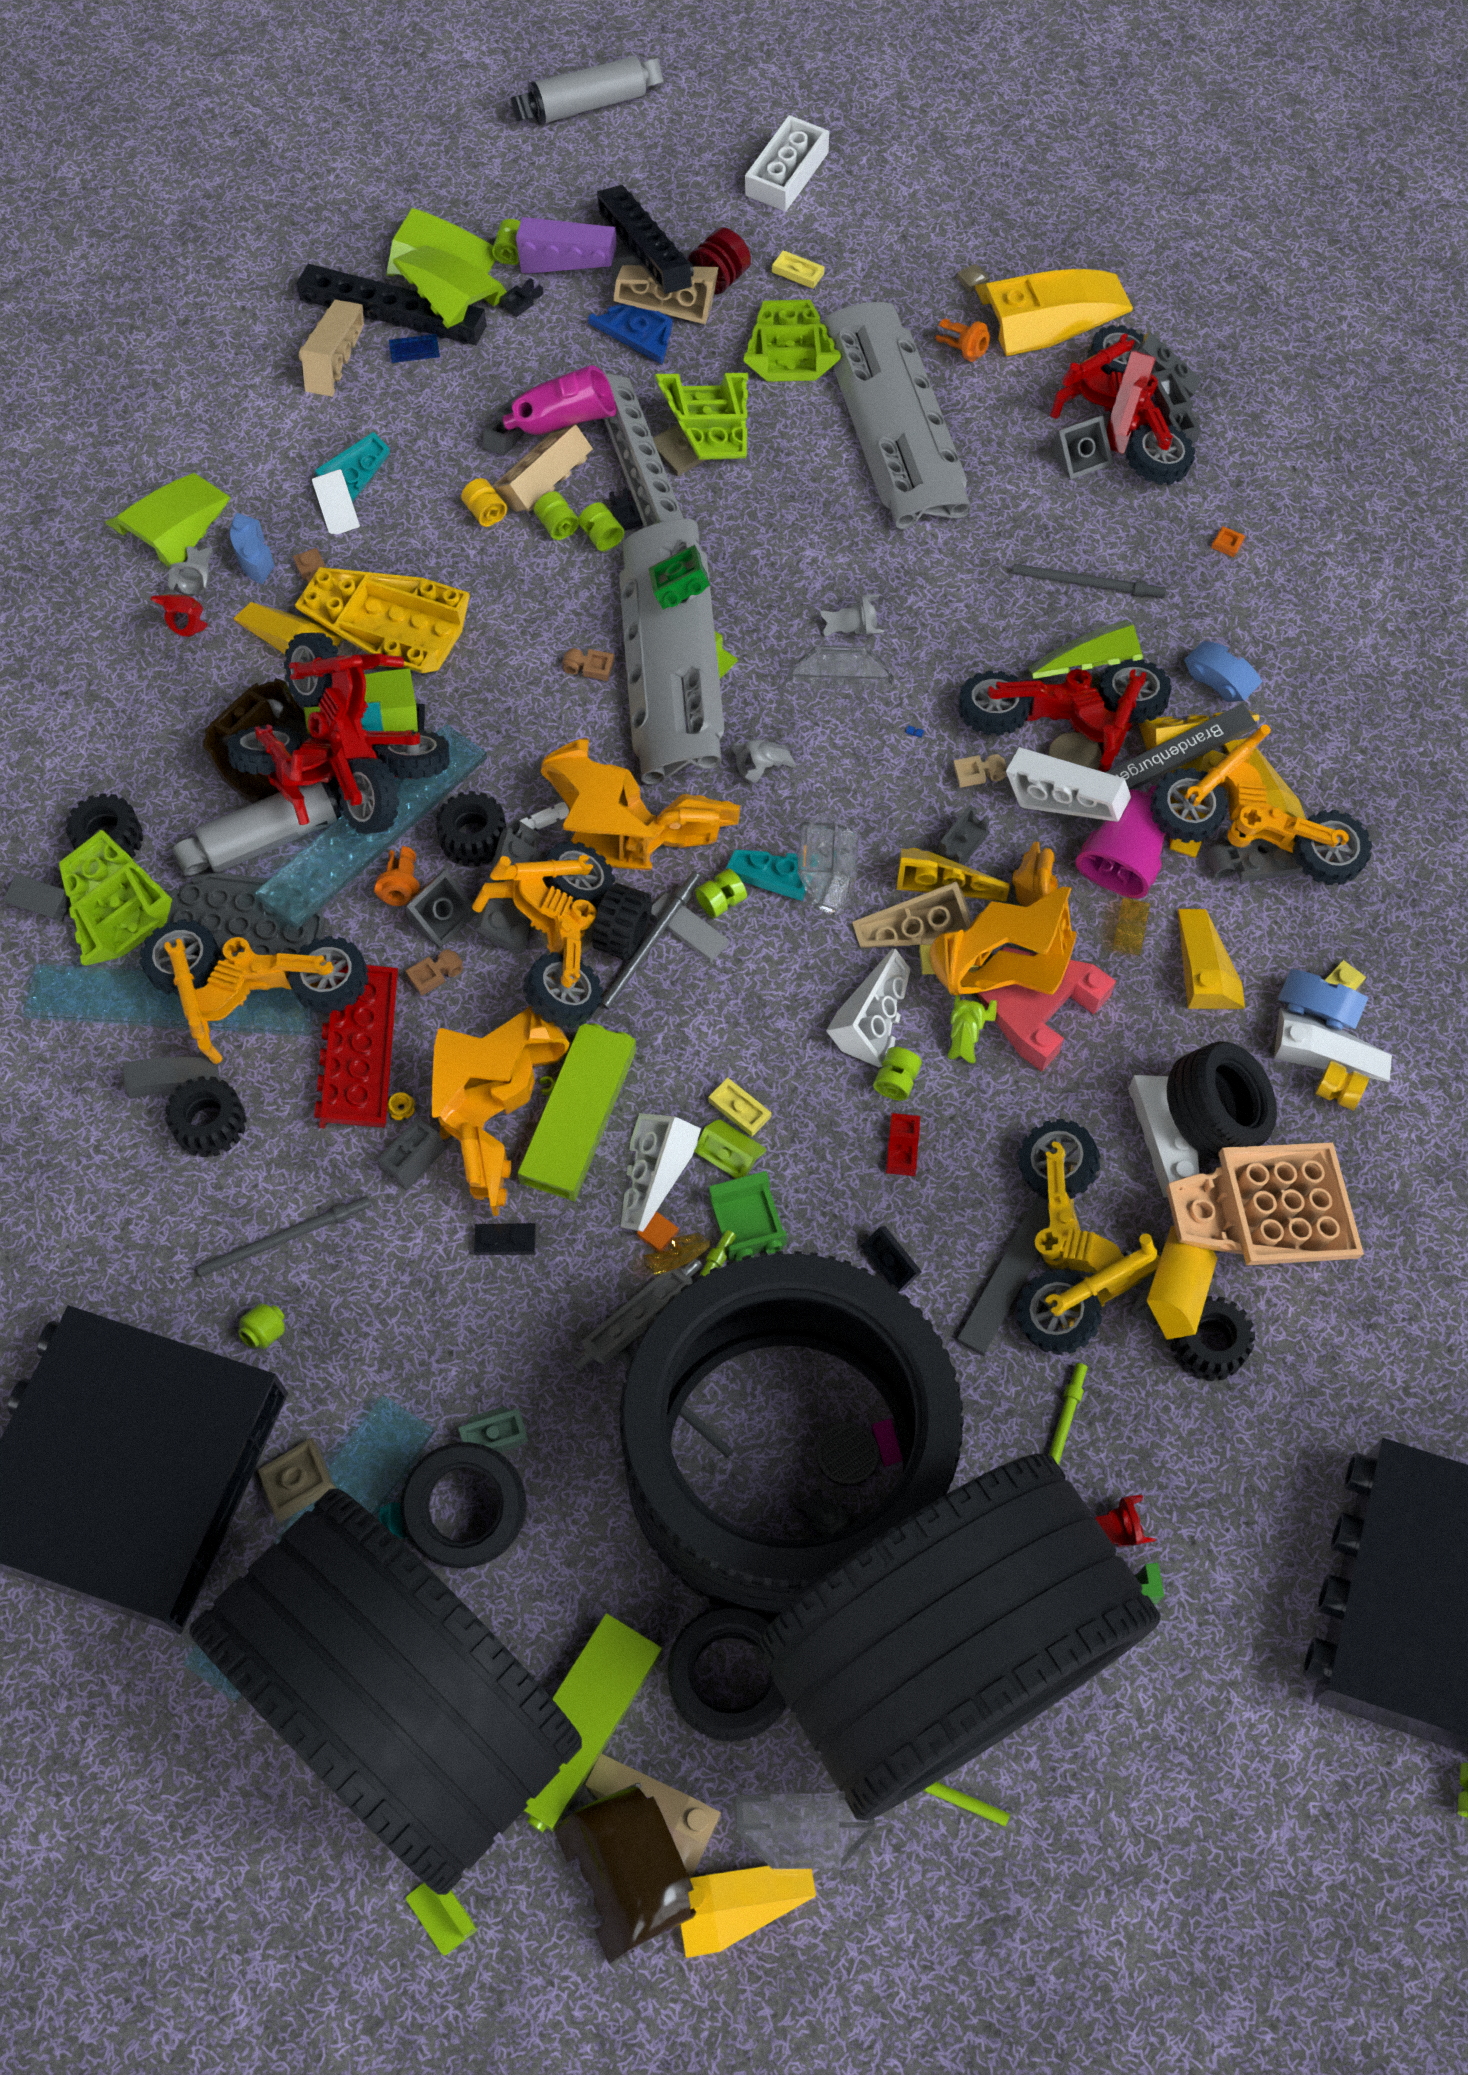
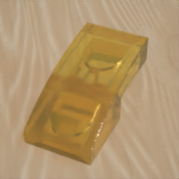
M1122 898L1112 950L1140 956L1150 903Z
M699 1232L671 1238L672 1249L644 1255V1266L654 1275L674 1270L689 1263L710 1247V1241Z

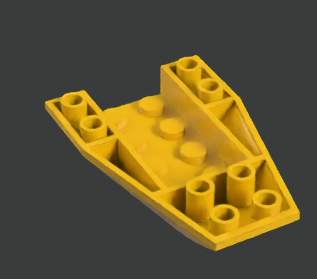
M1054 270L975 285L982 305L991 304L1000 323L998 340L1006 356L1052 347L1125 315L1133 309L1117 275L1100 270Z
M319 567L296 602L295 607L368 654L379 653L401 656L404 659V668H410V670L423 674L440 669L462 633L470 595L469 592L421 577Z

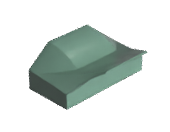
M502 1406L470 1416L466 1425L458 1427L462 1442L485 1445L499 1453L517 1448L528 1442L519 1408L509 1410Z

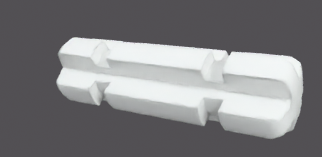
M565 802L555 804L553 809L551 807L530 815V819L526 817L519 821L531 829L536 828V830H539L557 822L556 819L558 818L559 820L567 818L569 809Z

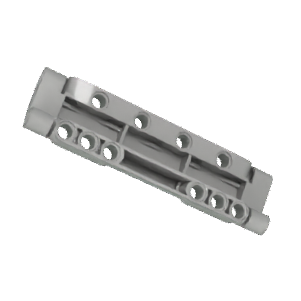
M867 302L852 305L828 315L824 319L823 324L827 329L828 337L832 338L835 343V350H839L841 354V359L833 365V369L882 503L890 509L896 527L908 529L916 524L922 514L955 519L968 515L971 511V504L965 491L967 484L966 475L911 332L908 328L902 326L895 306L886 302ZM856 333H857L858 336H859L861 345H862V347H863V350H864V353H865V355H866L867 361H868V363H869V366H870L871 372H872V374H873V377H871L870 371H869V369H868V366H867L866 360H865V358H864L863 352H862V350H861V347H860L859 341H858V339H857ZM896 441L898 442V445H899V447H900V450H901V453H902V455H903L905 464H906V466H907V469H908V472H909V474H910L912 483H913V485H914V489L912 488V485H911V482H910V480H909L907 471H906V469H905L904 463H903L902 458H901V455H900V453H899V450H898Z
M692 519L670 520L647 526L631 534L622 544L624 569L620 572L619 579L633 751L640 760L641 780L649 785L663 782L689 763L701 768L711 769L719 766L722 761L720 739L724 733V720L710 586L699 595H691L683 599L677 606L667 607L663 610L653 593L648 569L669 558L670 550L673 556L695 544L700 553L702 565L709 578L707 555L700 549L698 524ZM681 677H683V681H684V692H685V702H686L688 734H686V723H685V712H684V701H683V691H682V680H681Z

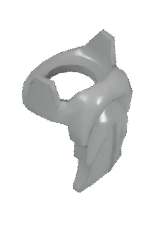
M188 546L186 549L188 554L187 561L170 565L168 587L170 590H173L177 584L180 591L186 595H201L207 591V587L210 584L208 562L213 550L212 548H205L198 551Z
M879 594L861 595L860 603L851 605V608L840 609L839 612L822 610L820 612L821 617L827 623L823 631L824 636L828 637L837 632H842L843 634L854 632L855 634L865 635L883 633L884 630L875 629L877 627L876 610L873 605L869 604V602L879 599Z
M756 738L747 743H733L730 746L735 753L739 773L748 783L754 784L758 782L765 767L780 766L781 764L792 768L796 767L786 745L765 742ZM751 754L755 769L746 771L745 761L747 756Z

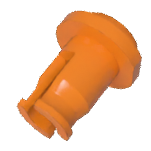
M946 318L942 319L939 323V327L960 333V337L958 339L946 334L943 336L936 335L937 342H945L951 347L962 350V356L965 360L974 362L986 352L990 334L985 323L976 321L970 327L958 322L952 323Z
M406 846L401 847L400 859L395 857L393 850L389 851L390 860L387 863L386 872L380 874L375 882L374 892L382 901L392 906H404L420 892V884L413 877V863L416 861V853Z

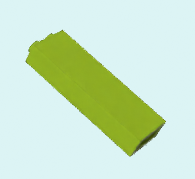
M585 1023L579 1026L518 1171L520 1184L574 1202L576 1201L636 1053V1039L625 1032L615 1033L605 1030L604 1027L596 1023Z
M607 1613L553 1697L554 1702L579 1732L582 1738V1748L567 1764H561L559 1767L560 1772L535 1799L531 1797L526 1802L528 1807L523 1811L529 1816L526 1822L544 1833L546 1828L554 1832V1829L560 1823L662 1655L661 1647Z

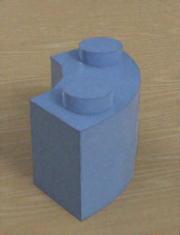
M236 513L231 524L230 537L237 561L248 577L263 584L275 566L270 548L263 544L265 539L259 520Z
M1202 641L1184 659L1193 679L1212 687L1227 702L1245 701L1262 683L1257 672L1243 657L1238 660L1228 653V647L1215 642Z
M1290 969L1278 1000L1288 1005L1287 1010L1302 1016L1304 1013L1326 1020L1325 1024L1336 1030H1342L1343 1027L1356 1029L1368 997L1340 983L1338 985L1330 984L1321 979V976Z

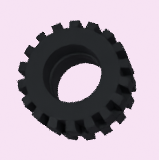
M469 791V794L464 795V792L458 793L457 798L450 797L448 804L443 803L440 807L441 812H437L436 816L437 833L444 854L448 858L451 856L452 861L456 864L461 860L463 866L469 867L470 862H474L475 867L481 866L480 861H485L486 864L492 862L491 856H495L501 832L507 828L502 806L497 804L496 799L492 796L487 798V794L483 792L479 795H476L475 791ZM470 823H479L485 826L481 831L473 834H465L459 831L463 826Z
M106 793L99 794V797L89 796V800L85 802L81 800L77 803L79 807L72 808L70 811L72 816L67 817L66 823L68 826L65 828L74 850L89 840L100 828L114 825L116 827L108 835L132 859L136 856L134 850L140 851L142 846L140 841H143V830L132 806L128 805L127 800L124 798L119 799L114 794L107 797Z
M620 883L612 885L603 897L592 929L593 948L623 960H629L641 945L648 928L652 910L651 895Z
M200 1076L198 1081L195 1082L189 1079L184 1087L179 1085L175 1089L177 1094H171L168 1098L171 1105H166L165 1107L167 1114L165 1117L166 1123L179 1146L184 1151L187 1149L189 1154L194 1156L199 1152L201 1157H208V1152H212L215 1157L221 1155L220 1149L224 1148L226 1152L232 1149L230 1143L233 1141L237 1144L240 1141L238 1132L244 1134L246 1129L244 1123L247 1122L245 1110L233 1087H229L226 1081L221 1080L219 1082L217 1077L210 1076L209 1080H206L204 1076ZM207 1107L221 1109L218 1117L213 1122L203 1126L191 1124L193 1117L200 1110Z
M1207 1296L1198 1327L1212 1326L1219 1329L1228 1341V1349L1214 1351L1207 1348L1199 1340L1197 1332L1196 1335L1173 1338L1171 1350L1177 1351L1174 1357L1177 1363L1181 1361L1185 1363L1182 1369L1187 1373L1190 1369L1194 1370L1195 1374L1193 1377L1198 1379L1202 1375H1206V1381H1214L1217 1376L1219 1380H1224L1229 1374L1231 1376L1234 1375L1248 1359L1254 1348L1252 1342L1255 1340V1332L1250 1331L1253 1323L1251 1320L1246 1321L1245 1316L1247 1313L1244 1309L1238 1311L1235 1308L1237 1303L1231 1301L1230 1304H1227L1224 1297L1218 1296L1216 1301H1213L1212 1296Z

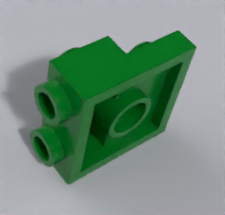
M695 544L648 568L653 593L663 610L667 607L677 606L683 599L691 595H699L710 586L708 574L702 565L700 553Z

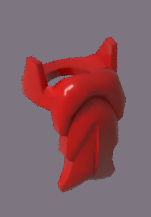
M179 594L151 596L150 600L162 605L164 610H166L165 621L175 633L191 637L207 627L208 623L200 620L203 607L194 598ZM178 612L188 614V625L184 629H179L175 624V615Z
M1143 1495L1121 1497L1118 1508L1109 1511L1108 1515L1095 1518L1113 1545L1129 1547L1157 1541L1156 1538L1144 1536L1140 1518L1134 1507V1504L1143 1500Z

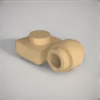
M998 754L987 757L986 762L981 761L980 755L953 760V767L960 788L986 783V775L992 781H1000L1006 777L1007 765L1005 759Z

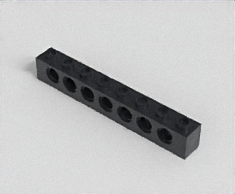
M623 185L597 191L600 215L610 227H615L616 235L664 294L692 287L691 277L694 276V270L691 262H688L684 258L683 253L678 251L674 242L667 238L666 233L658 227L656 221L650 218L649 213L641 207L640 202L634 199L632 193L628 192Z
M307 264L296 283L300 300L308 304L314 303L327 308L332 305L334 300L362 304L363 316L373 321L391 323L396 327L402 326L414 329L419 333L426 332L439 338L456 340L462 344L477 345L487 326L485 309L468 305L463 321L447 328L443 324L444 318L440 314L436 315L430 308L431 303L429 300L422 298L417 291L312 264Z

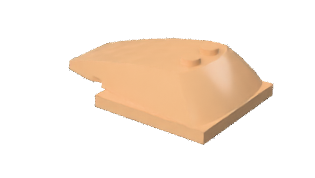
M1334 1143L1222 1148L1218 1152L1221 1167L1216 1168L1213 1173L1196 1174L1171 1182L1166 1187L1178 1242L1215 1251L1244 1254L1246 1265L1359 1259L1364 1255Z

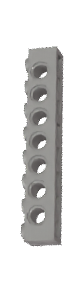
M604 373L610 383L616 406L615 416L604 418L644 527L660 522L684 519L630 379Z

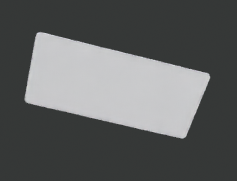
M339 469L313 478L312 482L329 533L341 534L360 527L342 470Z

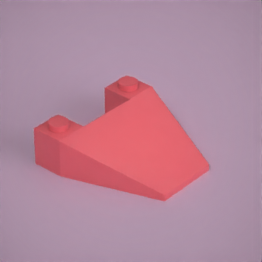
M1004 947L1002 950L1028 956H1035L1036 954H1038L1008 947ZM1070 960L1062 983L1053 995L1038 992L1017 984L978 992L976 995L986 1009H988L991 1000H997L995 1022L1018 1054L1042 1072L1059 1054L1064 1040L1062 1036L1045 1023L1069 997L1092 1014H1095L1111 996L1116 980L1094 964Z

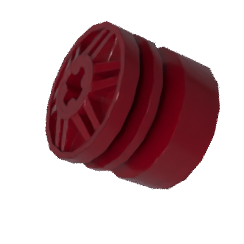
M720 227L714 230L703 243H700L690 253L688 262L690 261L693 267H719L714 294L718 295L722 294L733 284L735 279H738L747 271L751 265V255L747 245L737 233L729 228Z

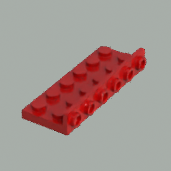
M348 965L339 972L348 973ZM366 965L369 980L368 985L364 986V994L362 996L359 995L356 998L357 1002L352 1006L350 1004L345 1006V1010L339 1012L338 1010H333L332 1013H329V1023L323 1022L322 1039L327 1040V1048H321L319 1065L325 1066L324 1075L318 1074L317 1092H322V1101H316L314 1118L320 1119L319 1128L325 1129L326 1123L381 1128L386 1126L398 968Z

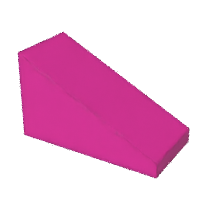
M891 1418L872 1424L871 1432L879 1447V1454L884 1467L903 1461Z

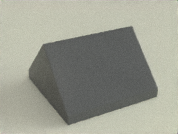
M1103 415L1057 430L1052 454L1069 480L1114 464Z
M443 869L405 905L409 925L438 948L445 945L478 913L472 909L473 903L446 869Z

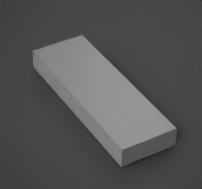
M666 892L652 905L650 917L658 921L673 900L672 896ZM683 905L666 928L710 963L729 945V940Z

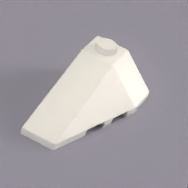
M892 949L843 1004L826 1030L842 1052L877 1067H882L881 1064L888 1048L894 1047L896 1038L890 1036L892 1024L899 1023L901 1016L897 1013L896 1005L899 999L905 997L910 974L909 966L896 949Z
M1284 1008L1279 1009L1274 1059L1326 1069L1328 1063L1332 1060L1345 1066L1348 1073L1355 1070L1369 1078L1389 1082L1391 1054L1343 1030L1331 1028L1325 1024V1021L1313 1015L1304 1013L1302 1016Z
M639 1113L630 1141L629 1150L636 1151L634 1166L629 1165L627 1167V1176H631L633 1181L632 1188L628 1189L624 1194L621 1218L622 1228L644 1231L691 1159L698 1143L701 1128L675 1116Z

